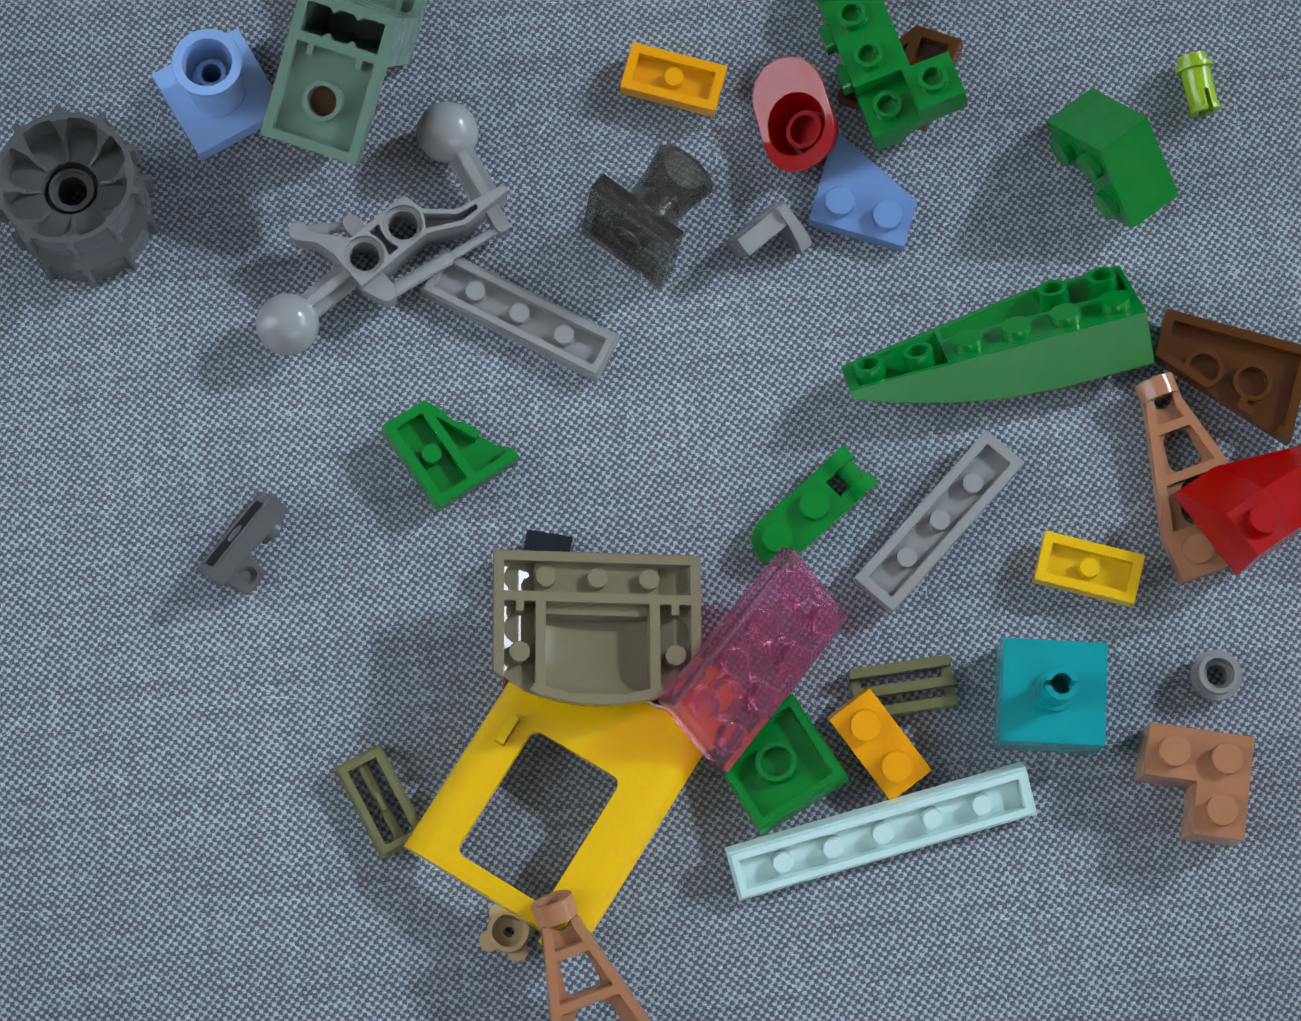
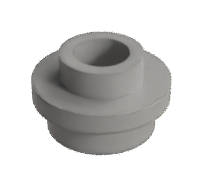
M1210 650L1201 654L1193 662L1190 669V681L1196 693L1202 698L1215 702L1224 701L1232 697L1240 688L1242 670L1238 661L1231 654L1222 650ZM1209 668H1216L1222 672L1223 683L1221 685H1214L1208 681L1207 670Z

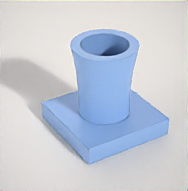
M238 28L227 34L214 29H201L188 34L176 46L172 55V64L152 74L154 82L201 161L262 128L273 87Z

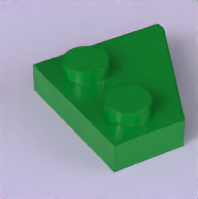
M425 400L385 423L381 429V433L437 513L513 467L519 460V455L515 450L506 447L505 450L479 436V430L463 421L458 422L450 419L445 411Z

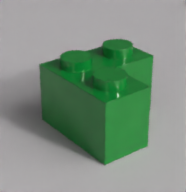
M1091 88L1045 121L1053 138L1050 141L1052 152L1063 165L1068 166L1070 164L1076 167L1091 180L1096 194L1093 196L1094 203L1105 218L1109 220L1114 218L1133 229L1179 195L1147 116Z

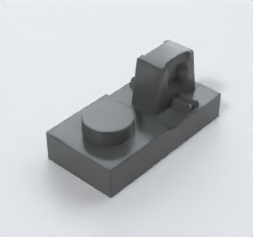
M260 491L196 570L206 579L221 587L226 583L239 592L248 595L266 573L250 552L253 548H257L261 542L267 544L278 534L284 523L281 518L288 508L276 497Z

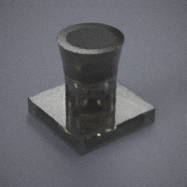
M661 145L654 154L647 169L630 192L604 173L597 179L590 189L581 233L658 289H661L672 276L684 231L675 224L694 206L712 193V180L705 168L689 153L676 146Z

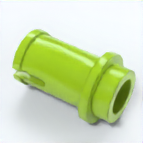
M1205 51L1191 52L1177 59L1178 67L1174 71L1175 75L1182 79L1189 107V116L1198 117L1199 112L1201 116H1205L1220 110L1221 106L1217 99L1210 71L1214 66L1213 60L1207 58Z

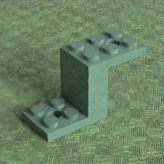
M298 0L260 135L343 162L359 165L387 68L410 65L428 0ZM319 86L330 88L336 96V107L327 116L318 114L311 105L312 93Z

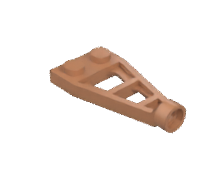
M1172 372L1149 378L1134 388L1142 406L1160 539L1180 586L1229 568V566L1199 527L1185 520L1181 504L1174 495L1180 490L1184 482L1200 477L1215 466L1230 462L1182 398ZM1168 400L1169 404L1166 408H1155L1156 403ZM1183 431L1189 435L1200 455L1201 461L1197 465L1176 472L1169 466L1163 442L1165 436Z
M558 890L535 900L531 904V908L537 924L541 928L550 1021H575L576 1013L580 1008L599 1001L610 1004L621 1021H651L578 915V909L572 892L570 890ZM569 920L567 926L562 929L552 928ZM584 953L593 964L599 976V983L568 994L564 987L560 969L561 962L567 958Z

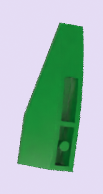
M1115 266L1111 268H1094L1085 275L1063 281L1049 280L1043 282L1036 288L1012 295L845 364L841 368L853 400L894 403H960L1011 398L1056 390L1150 365L1155 362L1147 311L1121 267Z

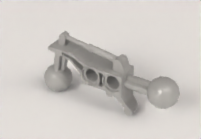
M450 101L431 105L422 113L417 123L416 137L420 148L428 157L450 165L470 202L457 209L421 208L403 195L366 226L353 214L346 215L342 222L332 224L323 222L306 225L300 221L292 223L288 229L291 243L295 247L318 252L335 267L300 295L280 293L266 300L259 309L255 321L257 335L264 346L272 352L281 355L298 354L308 349L317 338L320 328L319 317L354 289L362 298L366 297L381 306L391 307L396 303L398 296L455 263L454 260L491 238L508 233L509 221L501 209L507 204L508 189L505 184L498 187L495 186L474 148L478 142L479 128L475 117L466 107ZM487 219L489 220L491 228L449 252L447 250L393 283L389 280L392 274L427 246L465 238ZM399 222H408L416 227L417 232L413 237L401 240L391 235L390 229ZM338 232H345V234H346L349 238L340 237V236H335V235H330V234L338 233ZM368 252L375 255L379 261L373 269L361 271L351 264L356 255Z

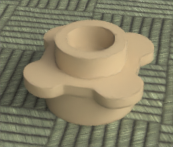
M492 905L489 909L491 919L488 923L487 931L479 936L481 948L486 952L496 950L505 953L513 962L524 960L529 953L527 943L530 935L537 929L499 905ZM505 928H513L514 934L511 937H506L504 935Z

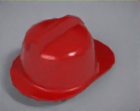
M793 56L777 58L763 68L755 81L752 93L754 113L769 160L780 170L792 173L805 171L814 165L826 162L825 157L835 147L838 138V121L831 108L824 82L818 70L805 59Z

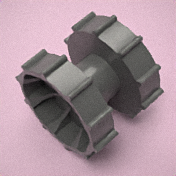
M60 105L54 107V113L38 117L22 127L17 123L13 124L12 128L15 134L6 143L0 155V220L2 223L10 221L16 229L11 236L20 250L28 249L36 261L41 264V269L51 281L56 276L72 281H88L92 288H96L98 280L114 276L127 267L136 270L138 265L135 260L145 249L151 234L159 233L160 228L154 218V208L150 195L155 192L156 188L150 175H141L136 168V165L141 163L142 159L135 145L129 144L126 146L117 132L112 129L104 113H99L97 118L82 113L64 112ZM78 190L87 192L86 198L80 204L75 206L65 204L67 197L72 192Z

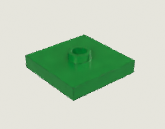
M793 693L712 743L706 749L761 836L849 781L847 774Z

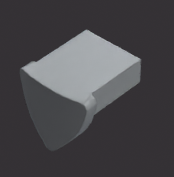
M784 201L770 204L725 241L736 257L750 256L778 232L800 253L812 245V241L805 228Z

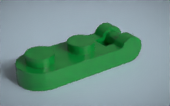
M845 445L842 446L818 470L758 522L751 539L752 552L757 560L765 566L773 568L787 566L871 493L879 484V481L869 471L863 473L853 462L855 456ZM837 475L850 487L841 496L828 485Z

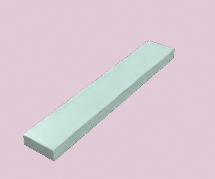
M1017 762L724 847L736 894L739 901L1033 816L1037 814L1026 766L1022 762Z

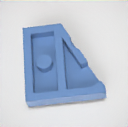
M838 134L835 147L828 154L808 226L903 252L917 200L843 135Z

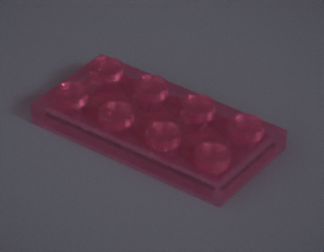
M782 547L658 701L713 767L728 772L848 620V617L797 551Z

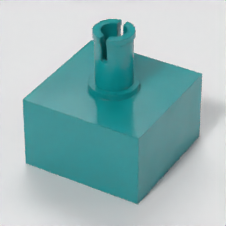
M1004 637L996 648L993 749L1093 755L1101 751L1106 746L1108 643Z

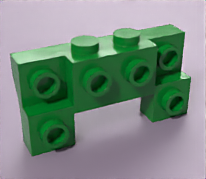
M815 0L825 24L818 28L823 46L828 56L837 53L841 66L834 68L839 85L844 96L854 94L876 151L901 142L909 134L931 121L968 107L966 92L948 51L910 66L883 0Z

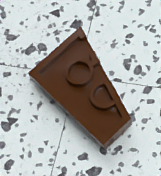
M1166 309L1153 353L1154 362L1287 446L1292 439L1301 401V344Z

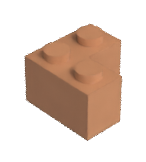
M1150 722L1140 731L1135 782L1186 789L1180 840L1233 847L1245 839L1255 737Z

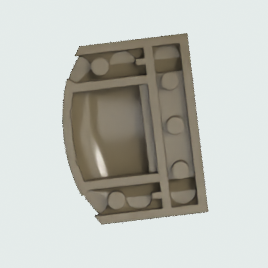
M494 549L492 674L502 680L505 678L520 689L541 698L560 703L594 707L623 706L652 701L671 694L688 682H690V685L702 677L700 556Z

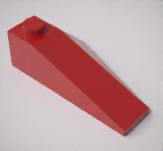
M1301 445L1215 466L1177 491L1174 495L1236 576L1301 532Z

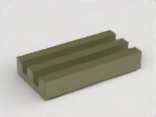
M950 654L849 669L847 672L851 697L853 698L865 689L861 688L860 681L940 670V676L869 687L876 697L943 688L944 696L883 705L891 717L954 708L959 705L957 694L955 695L954 676L950 667Z
M378 744L334 769L380 858L384 861L391 857L392 854L406 849L403 846L420 819L381 744ZM374 759H377L413 828L412 831L405 835L367 764ZM357 768L395 839L388 844L384 842L349 774Z

